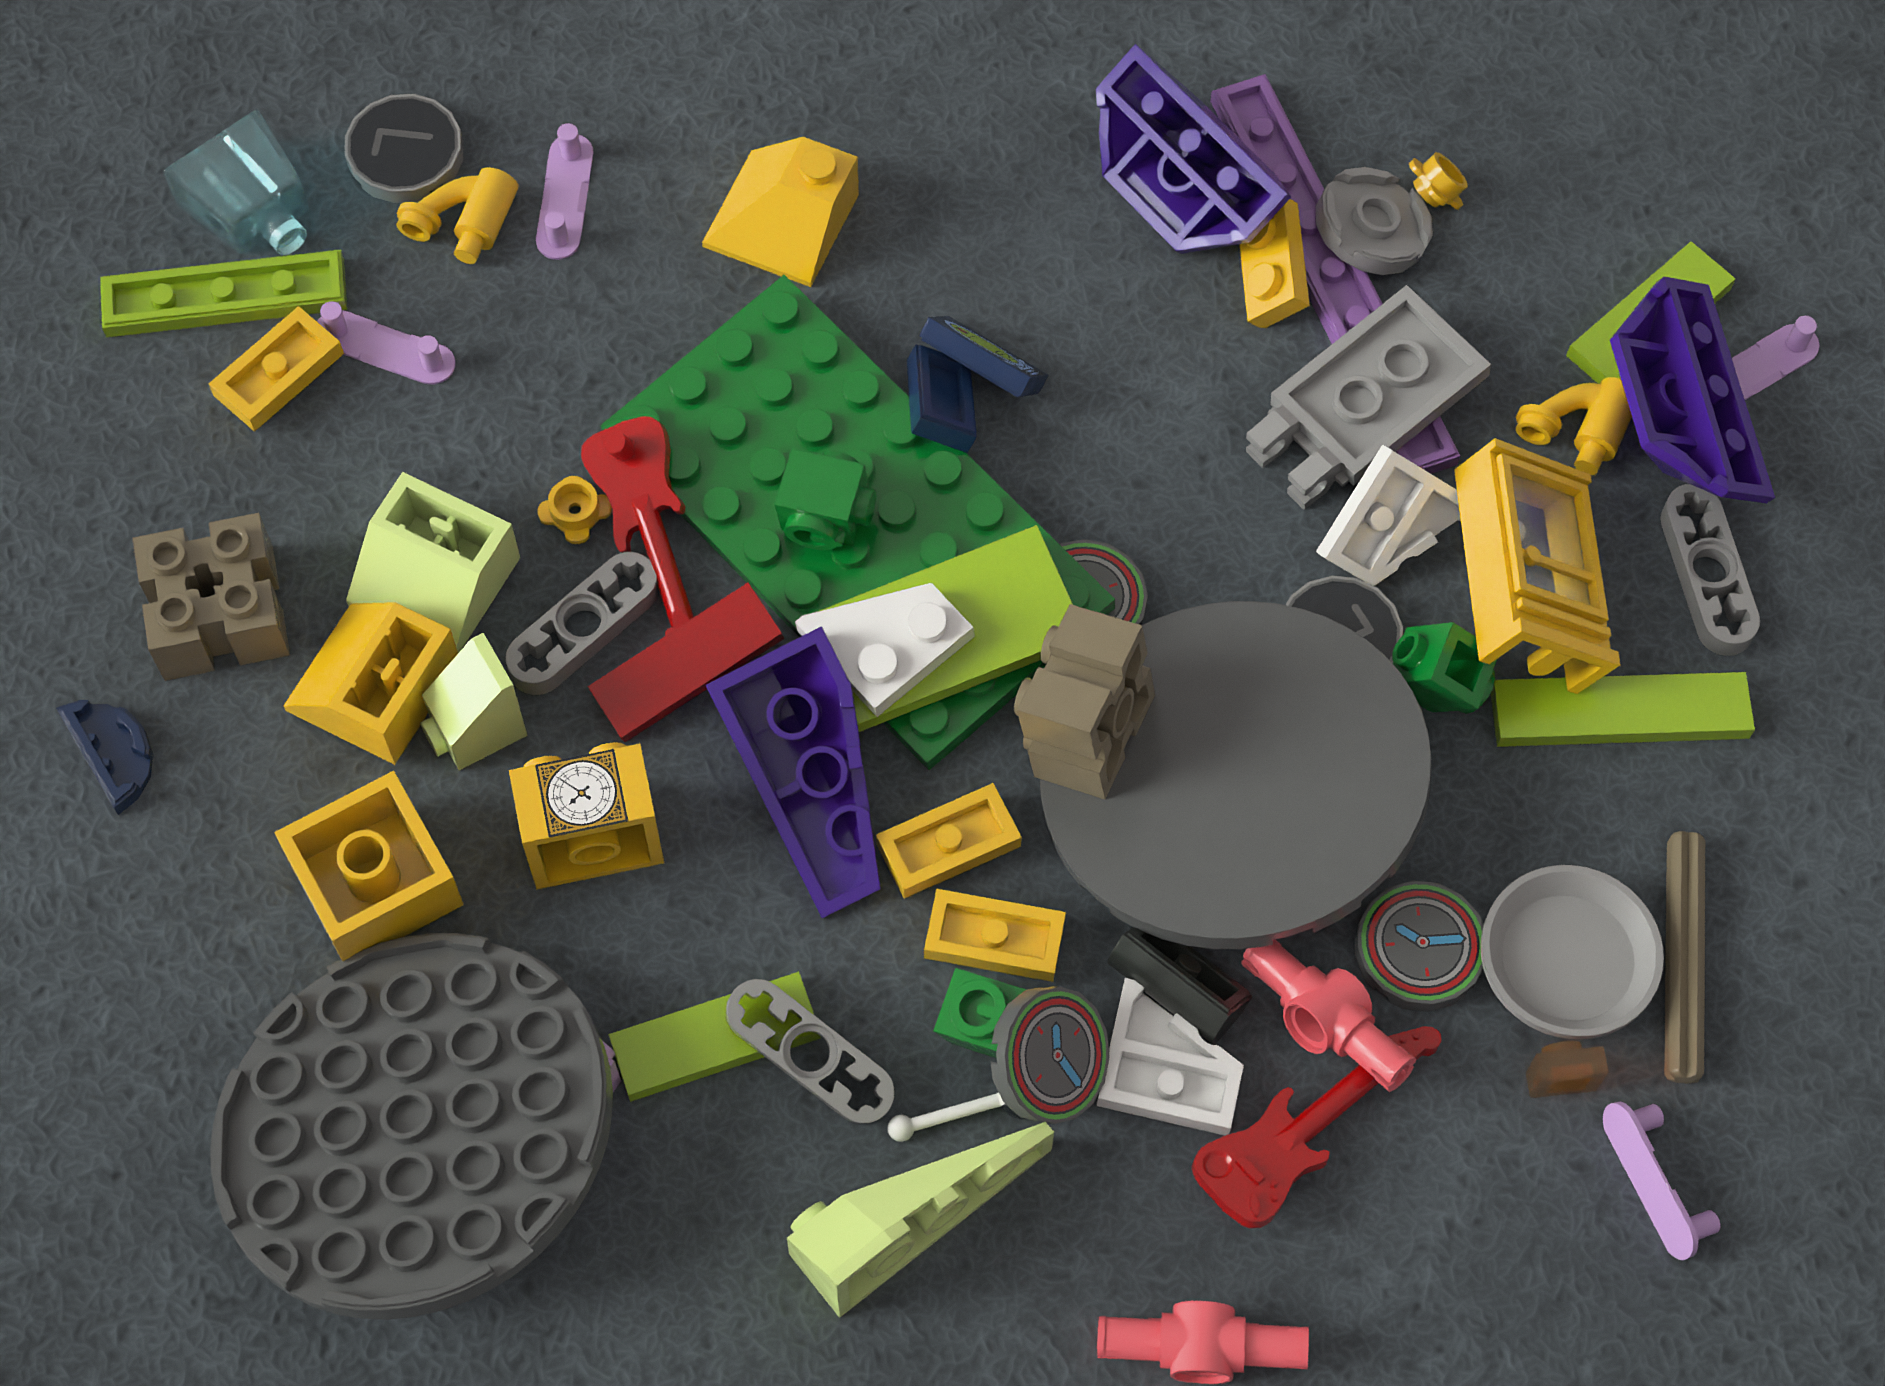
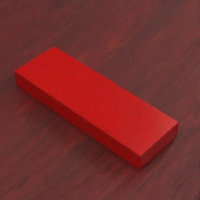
M747 582L587 687L625 743L707 690L706 684L742 667L785 638Z

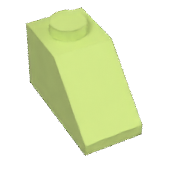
M484 633L471 638L422 694L430 718L420 722L421 727L436 755L440 756L449 752L458 770L527 736L513 683Z

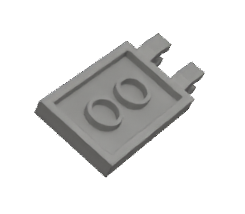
M1406 285L1271 393L1270 405L1272 408L1268 411V415L1247 432L1246 439L1251 444L1246 447V452L1264 468L1284 453L1292 441L1295 440L1310 456L1288 474V480L1292 485L1287 488V494L1304 510L1326 494L1335 480L1342 487L1348 482L1353 486L1358 483L1382 445L1394 452L1400 449L1485 380L1490 374L1491 363Z

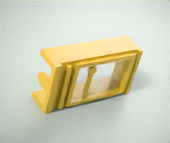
M1494 438L1454 469L1479 661L1490 664L1522 641H1526L1540 646L1538 650L1527 657L1529 673L1535 676L1547 675L1564 664L1567 691L1578 694L1620 666L1619 652L1610 648L1609 638L1611 637V630L1607 627L1609 618L1588 485L1592 482L1591 475Z

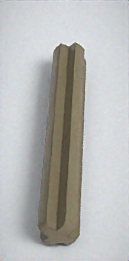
M1679 831L1672 833L1667 842L1664 1075L1671 1082L1691 1084L1697 1083L1704 1074L1705 839L1699 833Z

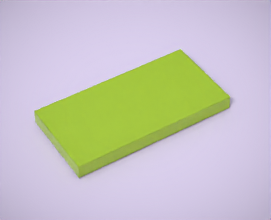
M1037 525L820 610L823 611L932 583L974 628L975 637L878 717L853 692L858 732L1041 660L1042 644L1048 630L1053 625L1059 627L1072 602Z

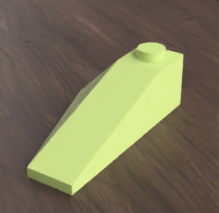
M1046 1122L841 1195L828 1206L822 1201L817 1202L801 1213L792 1223L790 1228L794 1233L787 1237L789 1255L836 1314L841 1317L1052 1150L1054 1131Z

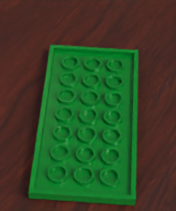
M785 275L781 276L600 425L601 430H604L625 420L648 416L665 426L669 435L671 450L670 482L673 491L686 507L684 514L681 516L746 583L750 584L752 589L799 637L802 635L797 631L795 621L803 615L815 613L1035 525L1038 526L1072 604L1105 615L1110 614L1115 609V598L967 453L911 433L909 396ZM791 448L821 455L825 451H838L852 456L858 463L865 464L869 488L876 490V503L869 526L859 525L853 546L843 544L842 547H836L832 550H815L793 542L781 530L774 503ZM1039 660L883 722V724L930 770L1014 698L1022 682L1026 678L1032 679L1038 667L1044 669L1046 664Z

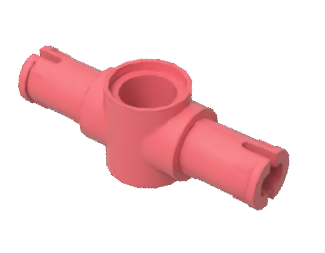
M1276 939L1273 940V945L1247 948L1243 955L1245 959L1241 962L1242 966L1281 996L1280 1005L1284 1008L1283 1020L1291 1037L1302 1048L1314 1054L1324 1053L1331 1048L1340 1057L1349 1055L1388 1092L1398 1088L1409 1077L1414 1068L1413 1064L1416 1063V1058L1404 1048L1398 1046L1374 1025L1375 1017L1371 1014L1372 1002L1370 995L1356 976L1340 968L1333 969L1324 974L1315 965L1306 967L1284 949Z
M1211 1301L1180 1302L1173 1306V1313H1162V1318L1142 1319L1099 1316L1097 1356L1099 1359L1160 1361L1161 1369H1170V1376L1182 1382L1201 1384L1231 1382L1233 1380V1372L1244 1373V1366L1304 1370L1308 1368L1309 1327L1246 1323V1317L1235 1316L1234 1307L1223 1303Z

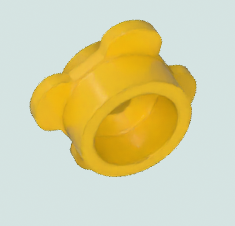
M1436 152L1424 164L1416 158L1409 162L1411 170L1418 176L1413 181V185L1428 204L1433 207L1449 204L1456 210L1463 206L1459 195L1468 187V184L1461 171L1447 157Z
M568 476L558 482L551 489L548 500L541 502L538 507V517L541 523L556 526L564 532L565 539L571 544L586 542L590 537V529L600 519H606L612 513V507L607 495H597L595 488L579 476ZM572 506H579L581 508L577 514H572L569 510Z

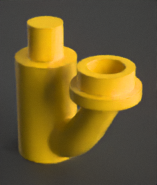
M490 167L483 168L478 176H465L452 180L433 191L418 203H402L397 211L399 219L397 228L410 239L426 242L430 239L431 235L439 231L441 219L438 215L461 202H466L454 228V234L459 239L454 256L466 264H475L482 249L489 250L493 247L518 191V183L511 175L502 170Z
M1615 377L1605 378L1600 383H1583L1571 386L1539 405L1526 404L1519 408L1516 415L1518 423L1516 432L1522 439L1535 445H1546L1551 441V438L1559 434L1562 428L1560 417L1579 409H1587L1588 411L1574 440V445L1579 451L1574 466L1577 470L1590 475L1597 474L1602 461H1610L1615 457L1632 418L1622 380Z

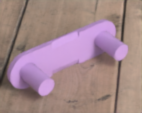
M569 123L563 124L558 128V138L552 143L549 150L543 199L536 234V245L539 252L545 257L554 260H561L572 256L580 246L593 160V147L587 138L578 134V129L575 125Z
M332 301L325 303L320 309L321 317L317 322L340 341L344 352L343 355L429 385L446 381L454 372L455 358L453 353L447 347L438 344L437 340L432 336L418 337L412 334H405L380 325L376 321L344 311L338 303Z
M1801 316L1796 320L1795 324H1789L1778 329L1732 358L1745 400L1809 363L1816 357L1819 351V340L1814 333L1817 324L1813 318Z
M1623 1102L1611 1103L1605 1108L1603 1113L1604 1130L1667 1251L1679 1260L1693 1257L1698 1250L1699 1239L1720 1231L1718 1216L1713 1211L1707 1210L1689 1217L1676 1190H1672L1653 1154L1655 1150L1645 1133L1663 1125L1664 1116L1661 1109L1657 1105L1651 1104L1632 1110Z

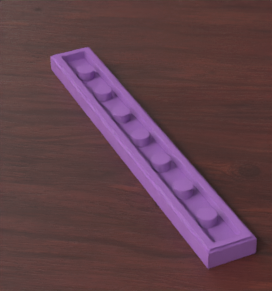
M1266 74L1214 90L1211 94V103L1219 119L1276 174L1291 195L1290 199L1298 203L1308 296L1333 344L1383 303L1367 272L1360 271L1342 261L1324 243L1316 226L1315 206L1324 188ZM1440 416L1396 451L1397 454L1430 474L1456 466L1460 459V454Z

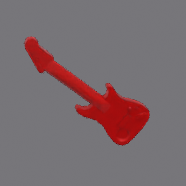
M643 416L625 420L589 437L581 447V459L594 482L606 493L613 509V537L615 545L621 553L631 552L630 542L633 533L640 530L648 558L657 575V585L671 628L665 631V635L694 618L660 512L665 509H673L676 513L683 515L686 507L673 491L670 482L671 450L666 428L654 418Z
M1423 1026L1388 1036L1398 1046H1401L1409 1054L1413 1055L1416 1060L1421 1056L1435 1054L1441 1043V1034L1431 1026ZM1358 1065L1296 1118H1292L1287 1111V1105L1291 1101L1294 1091L1290 1087L1281 1090L1272 1099L1258 1122L1246 1130L1225 1135L1199 1149L1191 1166L1194 1178L1223 1212L1239 1224L1247 1228H1262L1273 1220L1282 1208L1291 1186L1302 1175L1326 1166L1330 1152L1325 1149L1317 1152L1309 1149L1306 1144L1379 1082L1361 1065Z

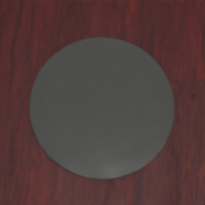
M1229 601L1204 604L1164 615L1142 625L1148 653L1143 666L1151 669L1155 697L1137 735H1130L1124 748L1125 760L1106 799L1104 800L1040 779L1041 801L1048 829L1057 853L1081 888H1086L1098 901L1108 907L1113 916L1130 926L1163 940L1209 949H1246L1273 945V940L1289 937L1312 929L1315 933L1361 907V901L1386 878H1391L1410 853L1420 833L1428 809L1431 791L1432 765L1427 727L1414 693L1398 669L1374 645L1348 627L1311 611L1283 604L1258 601Z
M430 933L406 936L375 944L344 961L340 959L327 966L328 973L314 981L295 996L291 992L253 1032L257 1038L243 1057L238 1069H231L218 1101L212 1128L210 1156L215 1197L226 1226L231 1230L236 1242L247 1255L246 1257L273 1284L292 1297L330 1313L360 1319L389 1320L417 1317L442 1311L470 1301L494 1289L521 1271L552 1243L577 1212L600 1168L608 1143L612 1120L613 1087L610 1064L604 1043L586 1008L567 986L562 977L545 963L527 952L519 953L510 948L493 944L485 937L459 933Z

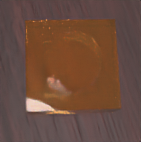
M1562 1041L1543 1047L1541 1053L1536 1054L1525 1074L1530 1098L1596 1091L1609 1071L1603 1046L1582 1048L1581 1043L1578 1041Z

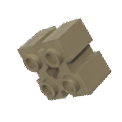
M259 513L209 522L210 537L190 541L184 528L132 538L138 581L149 601L148 604L142 605L148 650L164 681L215 671L213 657L233 652L240 665L290 656L284 613L275 593V590L280 588L273 545Z
M1070 604L1059 627L1053 625L1048 630L1041 649V661L1046 666L1044 669L1038 667L1032 679L1026 678L1022 682L1014 704V712L1019 717L1024 736L1023 746L1024 749L1028 750L1034 777L1104 800L1106 799L1125 760L1124 748L1130 735H1137L1155 697L1151 669L1143 666L1148 653L1142 625Z

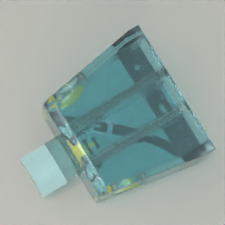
M257 109L163 170L175 202L238 253H246L266 239L279 254L287 255L297 250L306 239L307 232L305 228L296 220L309 209L301 181L265 119Z

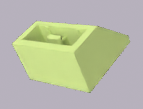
M402 472L369 521L346 599L349 606L353 603L396 602L451 629L459 653L520 559L512 524Z

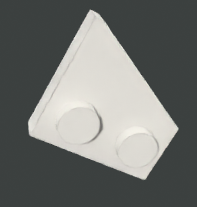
M932 583L803 615L795 621L797 631L802 636L821 626L823 627L852 684V691L876 717L975 637L973 626Z

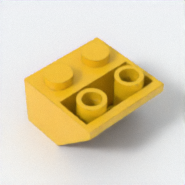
M396 602L350 604L284 704V708L287 712L395 765L420 727V722L428 714L422 694L458 654L451 629Z

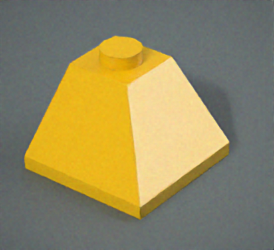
M806 137L751 150L702 242L703 247L776 275H785L792 281L811 287L859 195L858 156Z

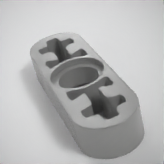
M1691 484L1681 485L1671 492L1661 512L1662 529L1700 641L1707 649L1716 654L1724 656L1737 655L1748 648L1760 626L1759 612L1720 499L1717 495ZM1684 505H1689L1693 513L1704 514L1698 525L1700 540L1694 543L1692 541L1696 535V530L1690 516H1679ZM1701 557L1717 560L1724 567L1726 578L1719 582H1708L1701 579L1694 571L1693 561ZM1728 593L1729 595L1723 604L1727 619L1730 622L1741 623L1735 635L1730 634L1727 626L1716 627L1715 625L1722 613L1719 599Z
M623 552L613 556L516 637L506 652V665L512 683L520 691L531 695H541L554 690L655 603L659 593L657 575L651 561L646 556L636 552ZM625 575L628 579L632 580L641 575L642 589L635 592L627 587L619 592L618 578ZM602 593L605 601L597 594ZM612 598L616 611L614 614L610 612L606 604ZM579 611H591L601 619L599 628L593 634L584 637L569 633L565 628L566 622L570 616ZM552 632L556 633L560 644L570 652L564 654L559 644L553 648L550 634ZM531 654L539 659L547 654L548 669L541 673L533 667L525 672L524 657Z
M753 979L743 982L734 989L727 1001L726 1019L731 1030L742 1040L850 1122L857 1124L871 1123L882 1118L889 1111L894 1100V1085L890 1076L882 1067L773 983L762 979ZM761 993L768 995L772 1000L768 1011L782 1024L787 1018L788 1011L800 1019L799 1023L785 1033L778 1051L773 1050L765 1043L766 1040L776 1033L762 1022H757L750 1029L740 1021L745 1014V1010L738 1003L744 995L754 1000ZM813 1032L819 1034L828 1044V1060L817 1071H803L791 1059V1044L795 1037L802 1033ZM842 1052L853 1060V1064L843 1070L846 1074L859 1082L868 1076L873 1077L878 1082L873 1093L880 1099V1102L875 1109L868 1105H863L857 1111L851 1109L847 1103L851 1099L852 1093L837 1080L834 1082L830 1093L819 1085V1081L829 1076L835 1070Z

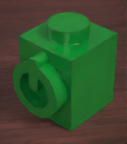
M791 448L774 506L780 528L784 531L787 538L807 548L822 551L832 550L836 547H842L843 544L853 546L859 525L869 526L876 503V490L869 488L865 464L858 463L855 458L838 451H825L821 455Z
M1454 622L1407 627L1404 635L1398 640L1393 649L1392 664L1398 669L1413 691L1418 704L1428 711H1459L1464 714L1474 712L1482 706L1493 689L1495 682L1494 667L1497 659L1490 664L1480 662L1476 636Z
M955 968L933 1031L951 1044L997 1058L998 1044H991L995 1025L1007 1004L1026 989Z

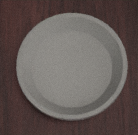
M1556 865L1540 868L1519 877L1509 884L1496 898L1488 912L1482 929L1480 944L1482 965L1486 978L1497 998L1520 1021L1533 1029L1555 1037L1592 1039L1622 1029L1644 1011L1656 993L1661 980L1664 961L1663 945L1659 929L1652 914L1630 888L1610 875L1591 868L1576 865Z

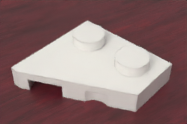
M1382 445L1316 552L1364 582L1375 586L1397 571L1405 559L1419 556L1438 543L1435 535L1460 519L1457 490Z
M1125 978L1109 1047L1110 1057L1105 1083L1099 1092L1097 1106L1220 1135H1228L1232 1125L1244 1065L1220 1046L1205 1042L1199 1035L1197 1028L1176 1013L1174 1016L1169 1014L1143 993L1144 987L1135 980Z

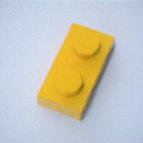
M1289 199L1251 242L1239 244L1247 321L1259 328H1267L1310 306L1298 203Z
M298 306L208 384L213 396L255 432L337 361L344 352L340 341Z
M994 783L876 834V845L904 899L1021 847L1022 837Z
M936 889L924 947V959L1054 982L1066 912Z

